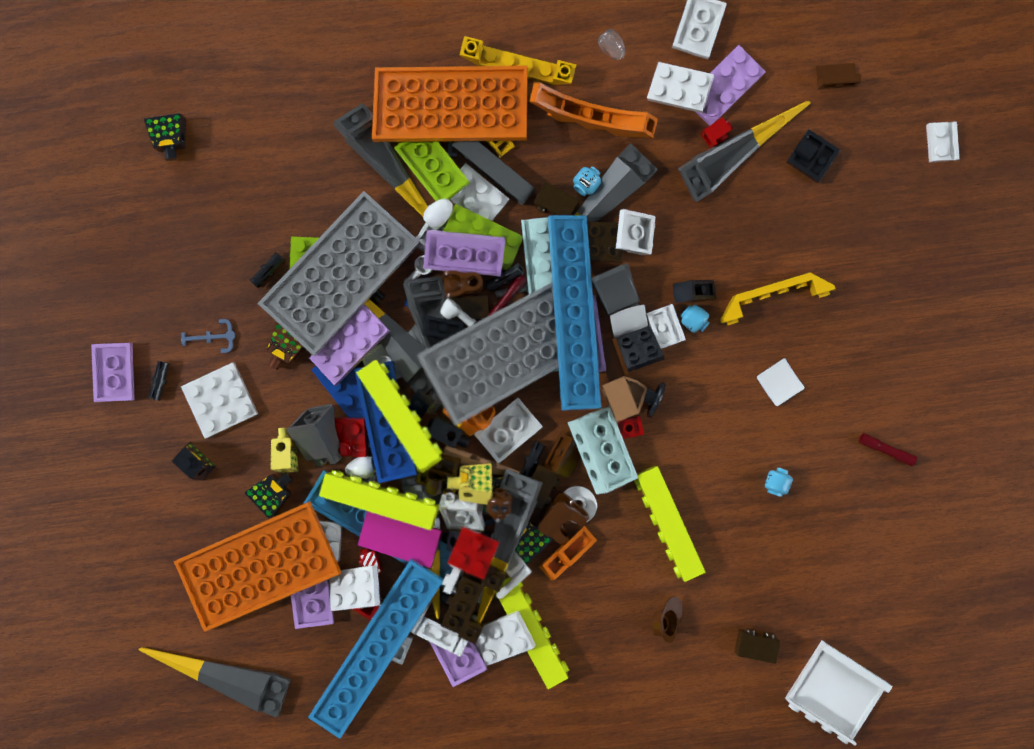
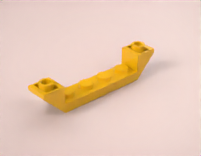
M464 36L460 51L461 57L478 66H528V79L551 85L572 84L576 64L560 60L557 61V64L483 46L482 40Z
M807 273L740 293L732 297L720 321L721 324L727 322V325L738 323V318L743 317L739 302H741V305L753 302L752 298L759 297L762 300L771 297L770 293L775 291L778 294L788 292L789 287L796 286V289L808 285L811 295H818L821 298L831 295L830 291L835 289V285L812 273Z

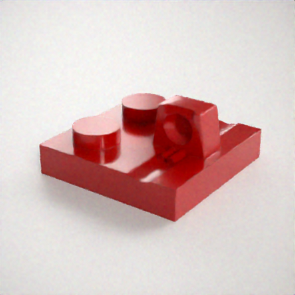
M334 417L335 428L340 442V448L338 449L342 457L369 456L368 431L365 418Z
M463 526L447 564L484 580L500 542Z

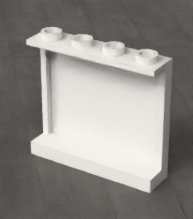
M821 640L785 699L790 703L788 706L795 712L799 713V711H802L811 722L815 723L817 721L821 723L822 729L830 734L832 731L838 734L837 738L845 744L850 742L856 745L857 743L853 739L882 693L884 691L889 693L893 686Z

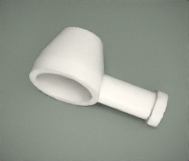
M425 255L419 256L415 260V270L404 281L415 280L421 274L425 275L433 271L431 269H423Z
M450 298L445 300L440 311L445 318L450 320L458 316L468 327L474 325L476 320L468 316L456 302Z

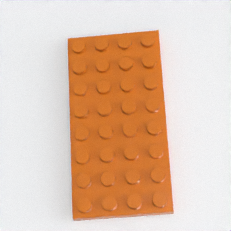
M528 66L375 68L373 142L527 140Z
M311 501L174 561L204 632L342 573Z

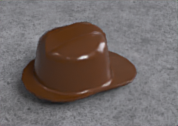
M670 597L664 609L655 612L652 617L651 633L663 637L668 643L673 642L676 638L677 629L682 618L683 606L678 597Z

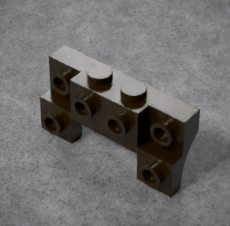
M490 564L483 580L464 571L463 576H458L454 585L457 587L455 594L451 593L446 604H449L441 626L458 633L459 638L476 645L484 625L470 617L484 586L499 592L507 572Z

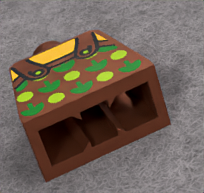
M276 321L265 351L273 355L268 365L278 370L283 361L293 364L305 347Z

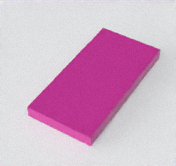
M367 511L358 545L406 561H410L412 558L420 565L432 568L442 530L434 527L428 530Z

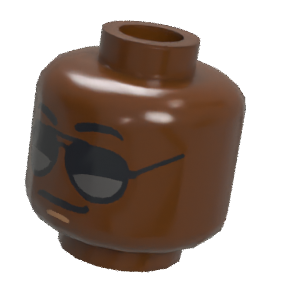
M497 488L492 491L491 499L486 505V511L492 518L504 519L511 513L512 496L505 489Z

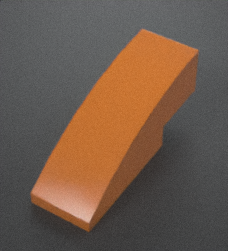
M583 526L570 537V540L565 545L557 548L538 567L550 581L556 580L597 539Z

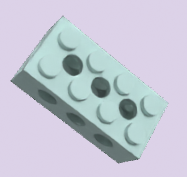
M610 406L568 422L596 494L608 493L638 478Z

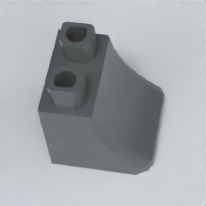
M628 263L591 279L592 287L607 316H611L626 307L639 306L638 302L640 300Z
M333 404L308 408L287 429V432L305 460H313L316 467L324 465L327 461L330 464H336L342 458L338 452L340 442L335 428V408Z

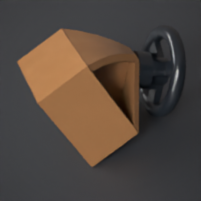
M620 377L600 385L607 405L611 408L615 421L618 422L638 414L643 403L649 405L647 417H653L664 395L666 384L661 382L655 392H653L652 389L647 388L637 380L629 377Z

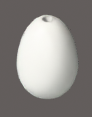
M440 199L432 203L424 212V221L432 228L441 227L450 217L453 204L448 199Z
M373 457L355 458L346 466V475L349 477L351 475L358 476L362 479L373 476L376 473Z

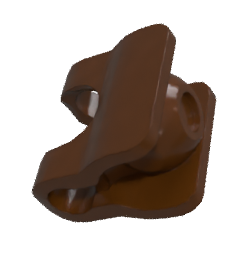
M454 270L443 272L446 298H461L466 295L480 293L483 289L482 277L476 272L462 273ZM472 280H477L478 284L476 286H469Z
M559 492L539 514L541 521L538 523V530L559 544L565 545L570 540V534L562 524L567 521H573L579 525H584L589 520V515L570 496L564 492Z

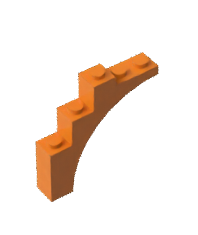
M534 83L529 101L548 112L547 115L558 122H575L586 129L606 130L615 136L653 138L658 121L657 118L648 112H634L592 104L562 94L542 83Z

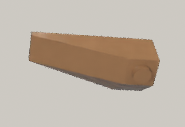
M447 445L444 450L445 455L461 459L458 474H460L461 466L488 463L491 464L492 475H504L506 469L520 473L519 470L500 463L498 464L456 447L452 448Z

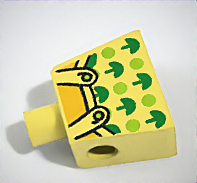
M278 428V439H271V470L278 473L298 472L297 446L293 439L290 438L287 432L288 428Z
M491 464L461 466L459 477H448L447 489H459V499L461 501L487 505L492 495Z

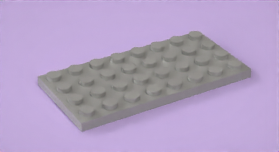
M363 191L257 304L313 356H316L421 243Z
M553 283L540 288L417 355L454 425L465 421L559 368Z

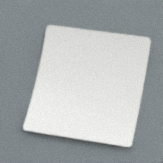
M645 305L627 308L610 316L614 338L648 326Z
M785 358L757 376L758 381L776 406H779L805 388Z

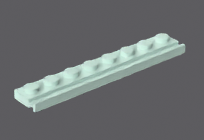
M548 217L521 220L529 294L552 283Z

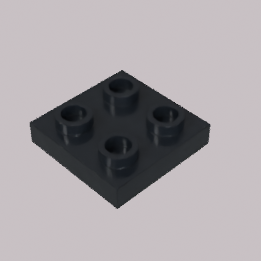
M808 129L786 163L816 183H819L840 152V149Z
M651 326L616 338L628 372L665 359Z

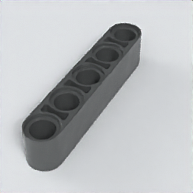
M455 141L452 144L455 151L521 205H524L536 191L527 181L478 141Z

